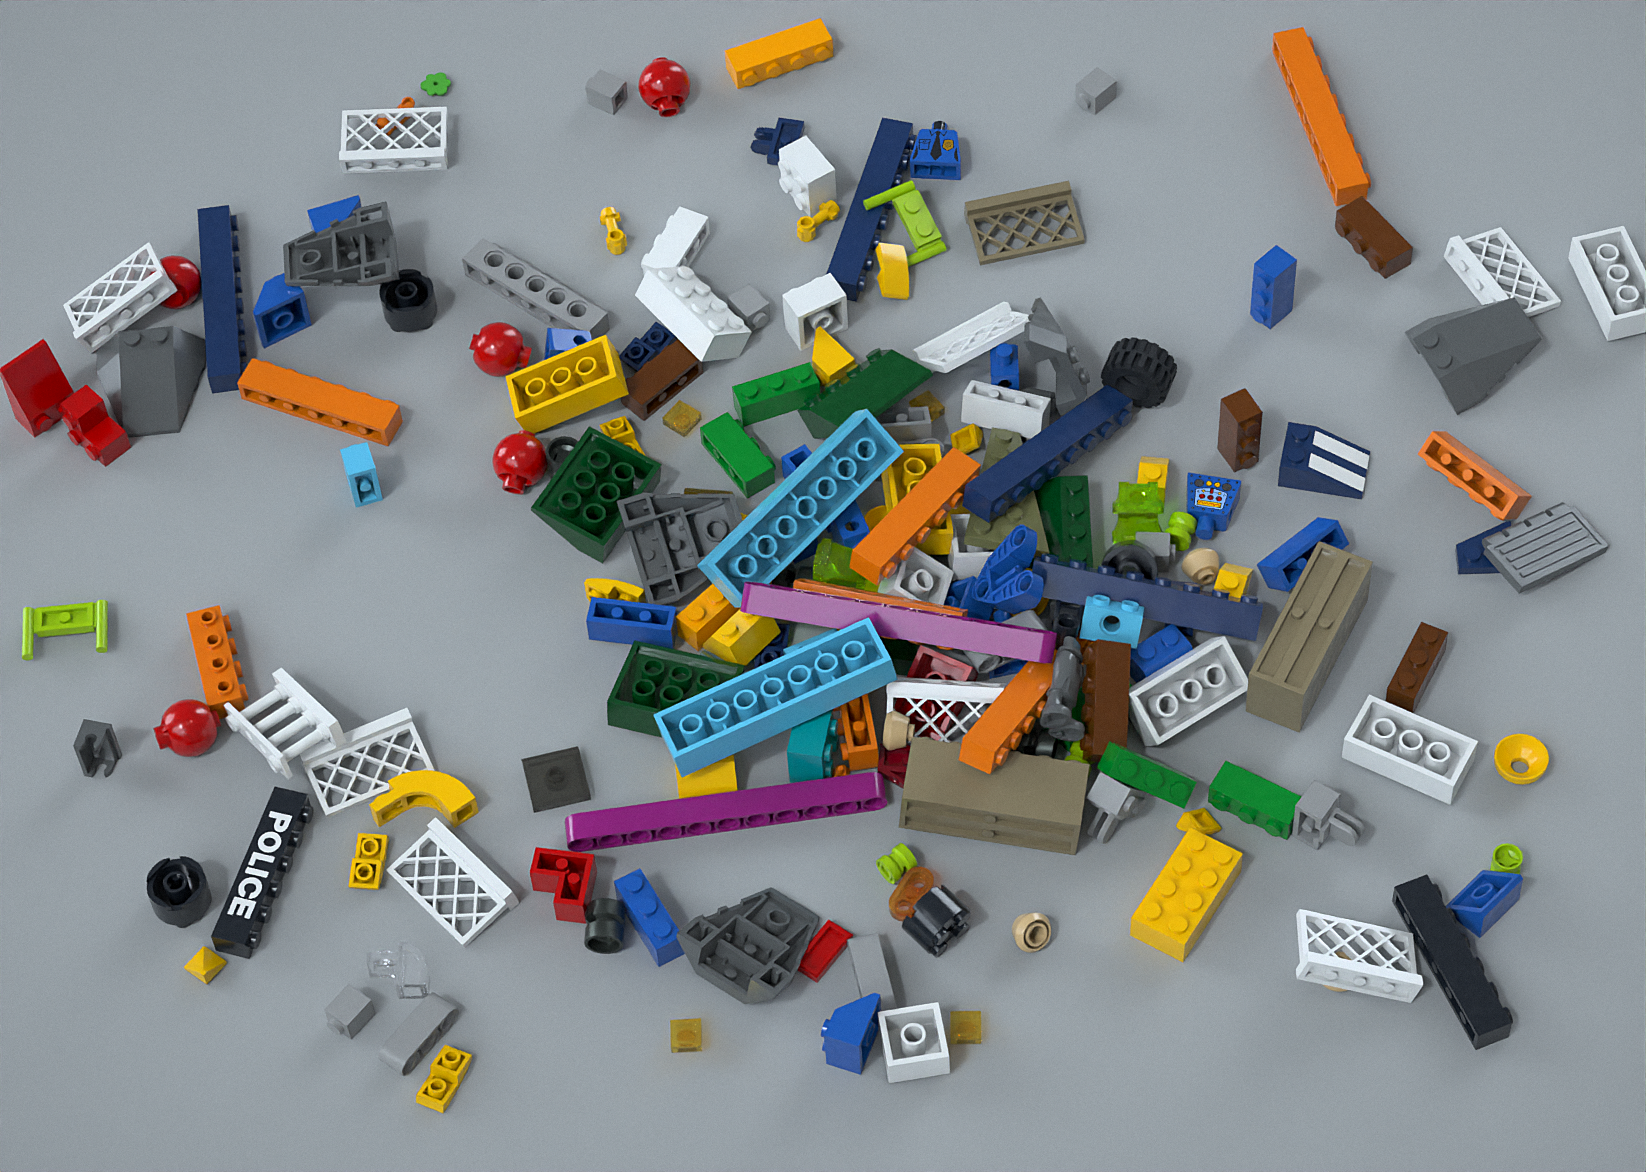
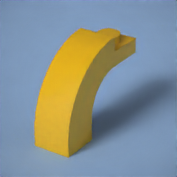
M431 770L411 771L388 780L390 792L379 795L369 804L373 820L379 827L414 807H430L438 810L454 828L479 813L475 796L462 782L448 774Z

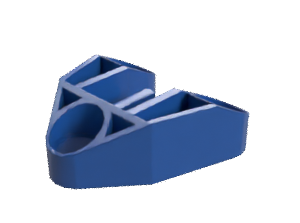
M1025 525L1016 526L989 556L972 589V597L976 601L1011 614L1035 608L1039 604L1043 594V578L1030 570H1025L1030 566L1036 552V531Z

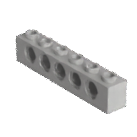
M482 238L462 258L467 277L551 328L589 331L592 340L605 335L610 330L608 314L603 307L595 306L580 293L570 291L560 281L550 279L540 269L532 268L518 256H512L504 251L496 243H491Z

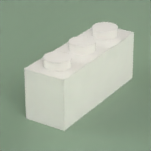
M679 207L676 213L669 217L663 233L656 237L654 247L650 253L644 255L641 262L644 276L648 269L689 267L710 234L708 216Z
M971 380L963 393L961 422L974 423L978 427L992 429V427L1019 432L1020 436L1031 439L1049 426L1051 398Z

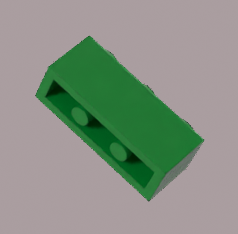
M808 362L732 386L734 408L743 427L800 409L805 405L803 403L805 399L814 394H820V383L811 363Z
M726 412L700 427L701 444L747 499L775 483L774 471L776 466L773 460L768 455L764 456L758 442L753 437H748L742 423L738 419L734 420Z
M1109 741L1097 766L1106 775L1185 809L1197 783L1180 771Z
M1225 761L1209 786L1208 803L1220 811H1227L1238 816L1241 821L1247 824H1254L1265 829L1272 836H1279L1288 840L1293 831L1295 805L1302 796Z

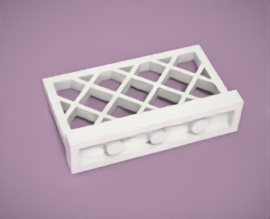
M447 107L342 111L341 151H339L342 173L448 170ZM441 115V121L434 128L425 122L430 116ZM404 117H413L416 120L407 129L399 123ZM378 118H387L390 121L381 130L373 124ZM348 119H361L364 123L354 131L348 126ZM422 125L429 132L419 140L412 132ZM396 126L403 133L393 141L386 133ZM370 127L377 134L367 142L360 134ZM435 136L441 141V147L429 148L425 143ZM407 137L415 142L411 148L403 149L399 146ZM355 138L363 144L358 150L347 151V146ZM380 138L389 143L385 149L376 150L373 147Z
M1501 227L1463 240L1459 235L1449 239L1444 258L1482 305L1515 297L1518 303L1528 306L1526 309H1523L1527 317L1560 306L1561 300ZM1498 238L1504 246L1500 247L1489 244L1488 241ZM1469 247L1482 249L1481 255L1473 253ZM1489 251L1501 255L1500 261L1484 256L1485 252ZM1504 256L1515 259L1519 265L1516 266L1503 262ZM1482 264L1497 268V272L1487 271ZM1500 270L1515 273V279L1499 275ZM1519 275L1531 278L1534 284L1519 281ZM1498 283L1511 286L1512 291L1503 290ZM1518 288L1531 292L1530 298L1515 294V289ZM1534 294L1545 296L1548 299V301L1542 302L1533 299Z
M148 242L63 306L75 330L73 332L75 339L90 353H93L119 331H123L175 293L177 288L169 279L154 247ZM149 254L146 264L139 265L141 260ZM128 271L124 281L118 280L121 274ZM136 271L142 272L139 281H132ZM106 287L103 296H97L98 291ZM115 287H121L117 297L111 296ZM84 303L81 312H74L76 307ZM93 303H99L96 312H90Z
M1002 302L912 351L917 363L931 370L932 373L935 371L947 373L1022 333L1025 323L1030 322L1028 320L1029 315L1014 312L1011 310L1008 302Z
M897 677L898 680L887 684V713L895 710L894 697L906 698L913 708L905 716L908 717L917 710L927 721L922 728L915 732L914 737L921 738L919 734L931 725L941 736L938 741L950 743L952 741L948 736L958 727L966 734L969 730L963 723L974 713L980 718L982 714L978 710L985 703H993L1006 688L1007 683ZM912 698L922 700L916 703ZM927 699L935 700L943 708L932 719L920 707ZM942 700L951 701V702L948 703L947 705H945V703H944ZM956 701L965 702L972 710L961 721L949 709ZM971 702H979L980 704L975 707ZM944 712L956 723L946 734L934 723Z
M408 708L343 733L346 742L339 747H336L330 740H326L310 747L299 755L303 769L307 773L326 819L373 800L381 794L390 792L388 783L379 780L384 768L398 772V775L411 772L406 767L410 758L414 757L423 760L426 767L423 770L435 771L412 722ZM410 732L413 738L410 749L395 745L398 736ZM380 745L387 748L382 760L368 756L371 747ZM415 747H417L419 753L414 751ZM392 750L406 754L402 767L387 763ZM353 756L360 759L355 772L340 767L344 758ZM365 761L379 766L374 778L360 774ZM322 767L333 770L328 783L316 779L313 771ZM338 772L352 777L347 790L332 785ZM357 779L371 783L367 793L360 795L352 792ZM320 787L325 788V790H324L323 793H322ZM330 790L344 795L340 804L328 807L326 798Z
M435 817L427 825L429 830L386 871L465 948L507 908L511 911L519 904V901L513 891ZM432 841L437 846L436 857H421L422 849ZM454 862L456 864L455 875L440 876L441 863ZM436 863L435 876L420 877L421 864ZM406 864H415L414 877H401L397 872ZM460 881H473L475 883V893L460 894ZM434 882L433 896L419 895V883ZM440 882H455L454 895H439ZM414 883V888H412L409 884ZM492 899L497 904L489 913H479V900ZM474 900L473 913L458 914L459 901ZM453 901V914L440 915L438 913V902ZM458 920H473L472 929L462 937L457 932Z
M1299 909L1297 912L1300 964L1296 968L1297 979L1408 1003L1413 1001L1422 988V975H1417L1413 933ZM1306 921L1315 923L1321 931L1315 934L1307 926ZM1333 929H1343L1350 937L1343 940ZM1327 935L1337 946L1330 949L1320 938ZM1361 935H1371L1378 943L1372 946ZM1355 941L1365 952L1359 956L1348 944ZM1390 941L1404 942L1405 950L1400 952ZM1313 943L1323 954L1310 952L1308 946ZM1383 947L1394 958L1387 961L1377 950ZM1342 950L1351 960L1339 958L1335 953ZM1370 956L1379 966L1368 964L1364 959ZM1399 962L1407 972L1396 970L1392 965Z

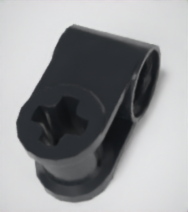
M1056 600L1051 624L1053 625L1052 632L1057 633L1055 650L1063 646L1064 638L1067 636L1073 637L1077 641L1085 606L1074 607L1061 604V601Z

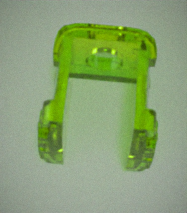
M1119 482L1117 498L1112 504V513L1118 514L1117 523L1112 531V542L1116 544L1125 540H1135L1136 532L1164 533L1158 521V514H1164V503L1159 497L1158 482H1148L1147 484Z
M822 538V541L817 546L813 562V580L865 590L868 579L849 568L854 548L832 542V539Z

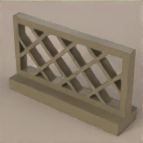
M1069 180L965 202L964 217L966 224L969 225L979 264L985 265L1084 244L1085 239L1071 196L1072 189ZM1067 204L1069 210L1065 218L1052 212L1056 206ZM1037 210L1044 214L1039 223L1026 217L1030 211ZM1006 216L1018 219L1013 229L1002 224L1001 220ZM1048 217L1061 223L1055 232L1043 226ZM985 221L991 224L992 227L985 234L976 229L975 223ZM1022 222L1035 228L1029 237L1017 232ZM1064 226L1075 230L1077 237L1067 239L1059 235ZM996 228L1008 233L1003 243L991 237ZM1039 231L1051 237L1048 243L1040 244L1033 239ZM1013 236L1025 242L1020 249H1013L1007 246ZM986 242L999 248L995 254L984 256L982 248Z

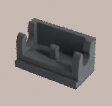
M83 719L73 747L84 776L92 778L96 773L97 766L105 764L107 767L104 769V776L109 777L114 770L117 759L122 757L112 724Z

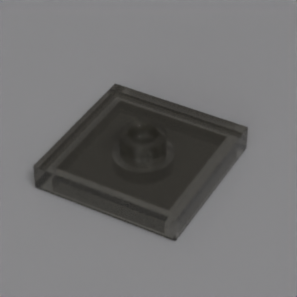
M578 746L521 759L534 813L591 800Z

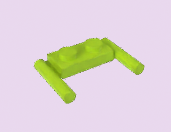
M912 180L863 200L866 210L892 200L917 252L906 256L908 267L947 250L944 242L941 240L942 236Z
M98 600L96 603L88 602L38 607L36 609L32 607L23 608L22 659L26 661L33 659L34 634H37L38 637L95 632V628L96 651L98 653L107 652L108 601Z

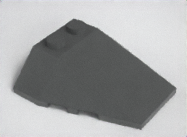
M387 202L360 207L352 211L353 216L341 222L335 219L329 222L330 227L318 233L313 230L284 244L286 286H375L400 280L397 242Z
M1040 297L1035 299L1031 308L1033 314L1028 316L1030 322L1025 323L1024 343L1034 363L1047 359L1050 360L1056 372V407L1062 417L1084 402L1087 396V384L1090 383V377L1085 367L1081 368L1079 364L1080 358L1076 347H1071L1067 337Z
M1515 297L1429 318L1405 332L1418 355H1422L1440 383L1445 397L1457 415L1482 402L1488 396L1487 392L1497 382L1500 383L1506 377L1507 371L1515 363L1519 364L1542 340Z
M175 326L119 331L97 350V374L119 426L126 431L128 438L180 433L190 407V399L198 387L197 381L201 371H204L206 367L205 339Z
M641 493L617 501L649 604L666 605L679 601L707 581L708 577L697 565L743 521L734 494Z
M770 887L741 899L740 904L730 908L725 905L718 908L717 913L707 917L703 914L695 917L677 932L676 938L697 975L743 1004H750L774 999L792 983L820 917Z

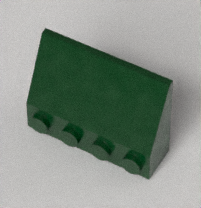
M877 348L866 355L867 360L862 364L857 363L849 367L845 371L847 375L840 380L837 378L824 386L826 390L821 394H814L805 399L803 402L805 405L797 411L814 439L829 438L855 411L868 409L876 418L932 377L933 373L931 370L893 349L881 350Z
M589 426L534 502L531 511L578 551L603 564L626 531L617 501L641 493H653L660 483L662 464Z
M1088 475L1058 476L1049 479L1038 490H1034L1049 554L1058 556V561L1070 563V559L1087 562L1086 567L1093 568ZM1035 558L1032 559L1028 568L1033 569Z
M634 640L607 700L608 725L663 738L654 714L744 674L745 665Z

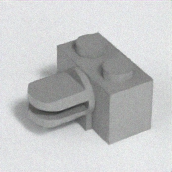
M902 398L875 418L895 442L931 438L932 423L928 406L911 408L909 402Z
M1100 772L1087 796L1090 804L1099 808L1088 829V835L1092 838L1098 836V841L1103 844L1108 842L1120 820L1123 821L1125 817L1133 818L1135 814L1138 815L1142 811L1146 803L1144 797L1147 792L1114 779L1104 772Z
M1316 780L1311 783L1295 805L1292 836L1316 850L1320 848L1328 835L1348 846H1354L1359 839L1358 837H1361L1365 831V828L1361 821L1338 808L1340 794L1333 787L1321 784Z

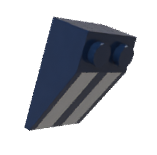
M1288 422L1279 467L1278 486L1362 500L1370 451L1317 426Z

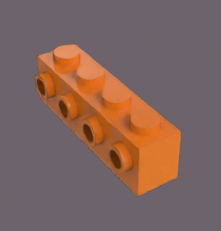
M1432 431L1418 452V455L1426 461L1430 468L1443 473L1448 477L1447 480L1451 484L1464 489L1469 493L1468 496L1472 500L1485 505L1490 509V513L1502 521L1505 519H1517L1532 497L1446 431Z
M220 605L186 613L205 698L210 711L216 710L219 719L226 718L228 714L224 704L227 702L238 712L244 710V701L249 700L245 683L239 684L238 678L243 677L240 661H234L233 655L238 654L234 637L228 638L227 632L232 631L229 615H222Z
M867 693L833 709L834 712L839 711L840 714L837 734L844 736L845 743H840L841 756L843 761L848 760L850 771L878 767V746Z

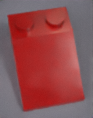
M44 339L0 368V376L15 419L34 438L48 431L62 419L64 413L60 403L74 394V391Z
M920 645L907 677L976 682L979 673L972 666ZM897 698L894 709L903 715L913 708L906 698ZM912 698L916 703L922 700ZM927 699L920 706L931 719L943 709L935 700ZM942 700V701L945 703V705H947L948 703L951 702V701ZM956 701L949 707L956 717L960 714L965 702ZM917 710L908 716L910 724H915V732L927 723ZM944 712L934 723L946 734L953 726L954 720ZM931 725L919 734L920 737H929L936 741L941 738Z

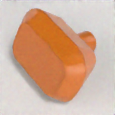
M837 765L833 768L832 777L850 775V769L845 765Z

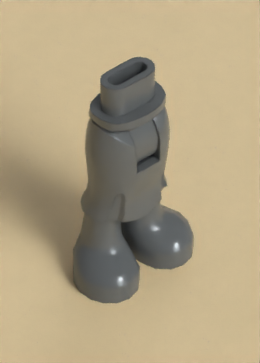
M1070 636L1064 638L1063 646L1059 647L1053 665L1052 683L1046 693L1048 699L1042 710L1040 724L1045 728H1049V734L1057 739L1078 741L1084 737L1085 726L1083 723L1072 718V709L1076 706L1077 695L1082 682L1083 665L1081 663L1083 662V655L1080 652V644L1075 638Z

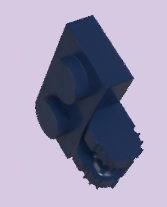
M778 117L775 129L767 127L757 128L754 133L756 139L753 140L750 146L752 152L767 155V164L778 166L780 161L779 149L802 138L805 128L804 121Z

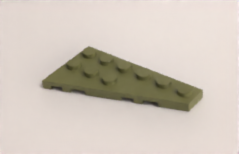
M992 427L981 473L1022 445L1019 432ZM1034 491L1025 496L1020 503H1016L1007 509L1002 516L996 517L989 523L971 512L963 544L996 550L1016 526L1025 525L1037 532V548L1033 558L1035 556L1041 557L1042 553L1049 554Z

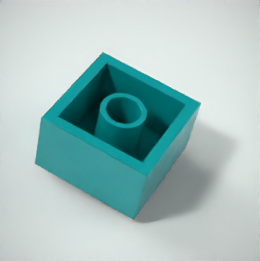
M833 709L792 727L787 748L790 783L824 779L832 776L834 760L831 759L832 752H837L839 745V735H836L838 719H834Z

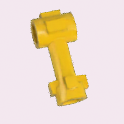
M829 200L827 203L823 202L819 205L820 212L815 216L801 217L797 221V237L803 242L812 241L816 236V228L826 220H835L838 217L840 208L833 200Z
M606 207L601 211V216L599 217L601 225H606L608 229V237L605 238L607 249L612 254L619 255L625 251V246H627L626 235L618 229L617 222L621 221L619 212H616L614 207Z

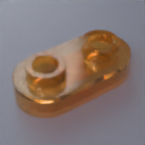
M914 867L906 872L889 898V912L894 919L903 922L907 915L910 918L913 917L916 910L912 907L924 894L934 888V877L930 870L924 867ZM921 883L924 886L921 888H917L914 885ZM902 906H906V907H908L909 909H908V910H900L899 908L902 907Z

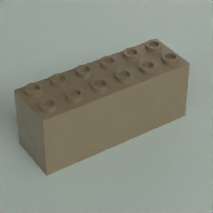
M1320 541L1317 543L1249 672L1246 712L1300 733L1368 601L1373 561Z
M912 737L902 794L899 828L1069 855L1076 854L1090 764H1084L1077 760L1064 761L1052 759L1045 755L1032 756L1018 751H1009L1005 763L1002 766L998 765L991 774H988L958 760L962 744L960 742L954 741L949 743L936 741L929 737Z

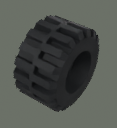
M1131 337V339L1123 338L1114 344L1101 372L1103 386L1109 385L1132 399L1135 407H1157L1165 401L1177 373V364L1174 363V358L1168 355V351L1159 347L1156 343Z

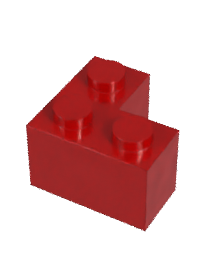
M84 385L60 403L64 413L62 419L69 428L68 437L76 446L79 444L83 446L87 455L93 461L98 460L106 467L131 448L126 431L109 417L104 400L88 385Z
M535 847L530 869L533 891L555 893L553 905L556 920L586 924L587 905L592 899L597 876L594 854Z

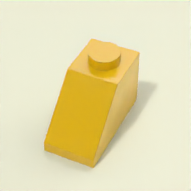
M819 326L815 331L812 367L820 386H825L830 381L837 378L840 380L847 375L845 371L855 364V359Z
M1141 456L1137 479L1136 505L1164 507L1169 458Z
M1225 563L1219 570L1214 588L1230 592L1229 596L1241 598L1242 594L1246 595L1253 569Z

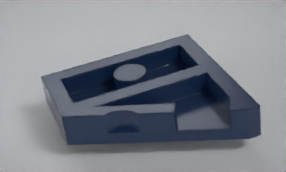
M1506 521L1456 544L1455 554L1458 575L1500 573L1483 554L1485 548L1482 545V539L1499 531L1502 532L1503 529L1511 526V521Z

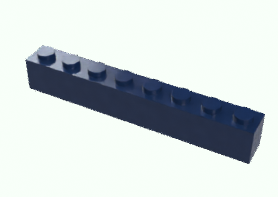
M882 117L826 273V275L832 274L846 294L847 300L857 302L860 292L865 291L867 286L866 274L868 271H872L875 256L873 254L878 244L882 241V230L886 231L889 222L888 212L894 209L891 200L866 210L863 200L902 184V172L909 167V152L913 150L917 135L913 134V123Z
M224 205L197 209L207 377L212 394L239 390L237 382L247 367V362H243V357L247 356L245 340L241 341V336L246 335L244 319H240V314H244V305L242 298L238 297V293H243L241 277H237V272H241L240 257L236 256V252L240 251L238 235L234 236V231H239L237 215H232L230 206Z
M1109 385L1104 386L1084 402L1077 405L967 483L962 506L988 523L996 517L1002 516L1007 509L1016 503H1020L1025 496L1034 490H1038L1043 483L1052 477H1056L1061 470L1070 464H1074L1079 457L1086 452H1091L1097 444L1104 439H1109L1121 427L1127 426L1132 419L1133 400Z
M1042 553L1041 557L1035 556L1032 572L1043 578L1042 597L1083 606L1086 604L1087 596L1093 597L1094 595L1107 596L1111 601L1121 603L1124 600H1130L1144 607L1143 618L1256 641L1263 603L1258 602V598L1255 596L1242 594L1241 598L1229 596L1230 592L1214 588L1212 592L1201 590L1200 585L1193 583H1184V586L1172 584L1173 580L1164 577H1155L1154 581L1144 579V574L1139 572L1127 571L1125 575L1115 573L1116 569L1110 566L1099 565L1098 569L1086 567L1087 562L1070 559V563L1058 561L1059 557L1052 554Z

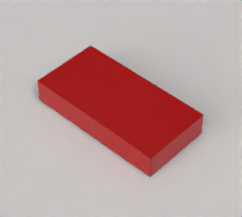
M828 919L809 942L797 971L818 983L848 947L847 939L853 938V934Z

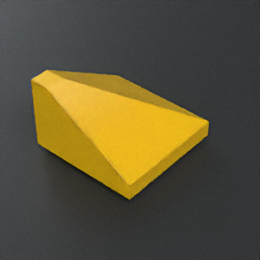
M972 423L950 434L952 448L954 447L964 454L979 448L983 438V431Z
M1205 808L1184 812L1176 824L1179 830L1187 832L1191 827L1205 835L1220 832L1222 829Z
M203 946L184 966V969L207 985L227 962Z

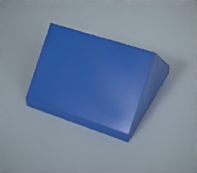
M1482 870L1446 905V908H1451L1456 920L1477 937L1481 938L1519 900L1523 878L1521 874Z

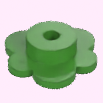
M439 72L435 75L428 74L426 80L422 81L420 86L422 90L427 91L429 96H442L447 93V88L450 87L451 81L447 79L445 73Z

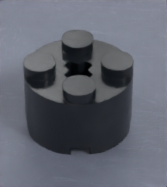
M415 269L399 270L400 280L381 284L379 295L384 318L393 331L413 332L420 329H428L433 325V320L437 314V302L433 283L428 276L426 278L421 275L420 271Z
M1125 540L1114 544L1107 550L1101 562V565L1115 568V573L1123 574L1124 566L1128 565L1130 568L1135 567L1134 572L1144 574V579L1155 581V577H1158L1156 556L1148 546L1137 540Z
M179 856L180 859L172 860L166 858L155 864L149 871L146 880L147 894L154 913L161 921L170 925H176L179 928H186L192 922L201 918L208 910L212 902L211 891L203 868L197 861L186 856Z
M941 884V889L936 886L924 894L912 907L916 910L913 917L910 918L907 915L902 923V929L927 953L938 957L946 950L947 942L953 936L958 939L967 931L969 925L966 921L971 916V912L959 898L945 885Z

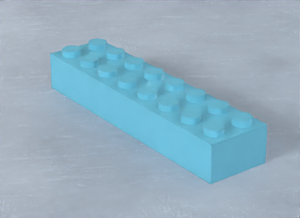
M868 409L855 411L697 566L734 608L741 607L744 582L769 584L904 451Z
M868 617L654 714V718L681 777H684L898 679L892 660Z

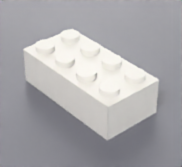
M1620 226L1573 237L1568 259L1607 341L1646 332V270L1625 227Z
M689 267L648 269L635 294L701 362L739 358L752 333L744 324V321L728 309L727 304L718 299L710 291V287L702 283Z
M1225 636L1211 638L1130 687L1128 716L1145 746L1159 745L1247 691L1248 678Z
M1369 695L1344 738L1342 758L1450 805L1475 760L1478 741Z

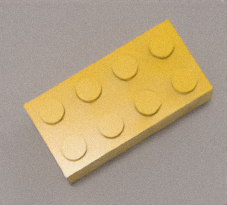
M606 334L506 376L515 419L525 431L534 434L629 394L619 354Z
M940 444L899 445L904 452L881 473L887 514L942 459ZM950 511L940 526L935 525L927 540L915 546L917 549L927 555L950 554L954 534Z
M1190 827L1132 915L1130 936L1184 962L1241 873L1243 853Z

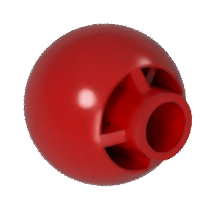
M665 57L656 58L642 71L638 83L642 100L650 108L658 110L661 117L677 115L680 112L679 107L687 100L691 87L687 71L679 63L668 60Z
M171 255L161 258V264L169 279L175 284L177 291L159 305L169 309H181L190 305L196 300L201 290L202 280L198 268L193 262L182 256Z
M494 322L482 327L479 335L473 334L469 347L470 350L474 351L472 357L478 368L484 373L495 377L510 375L514 373L517 367L527 368L532 351L531 347L524 346V338L519 330L503 322Z
M520 430L519 433L510 434L503 438L494 450L492 458L493 468L497 477L503 481L502 489L506 492L523 494L526 486L535 485L546 473L548 467L546 449L542 442L535 438L534 433Z
M184 699L169 706L162 716L161 725L153 728L160 750L170 748L179 756L195 757L205 753L212 747L218 735L216 728L221 727V723L216 710L210 711L208 705L201 701Z

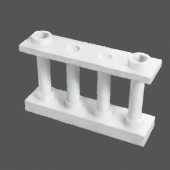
M280 668L272 673L277 684L274 686L273 691L240 712L229 702L224 704V707L228 714L225 719L232 731H239L267 758L270 767L275 773L280 771L289 780L293 775L287 762L322 739L324 741L329 739L336 747H339L346 742V738L338 720L287 672ZM280 699L288 701L287 704L255 725L248 721ZM301 713L302 716L268 739L262 735V733L291 714ZM307 726L316 727L315 731L283 752L275 748Z

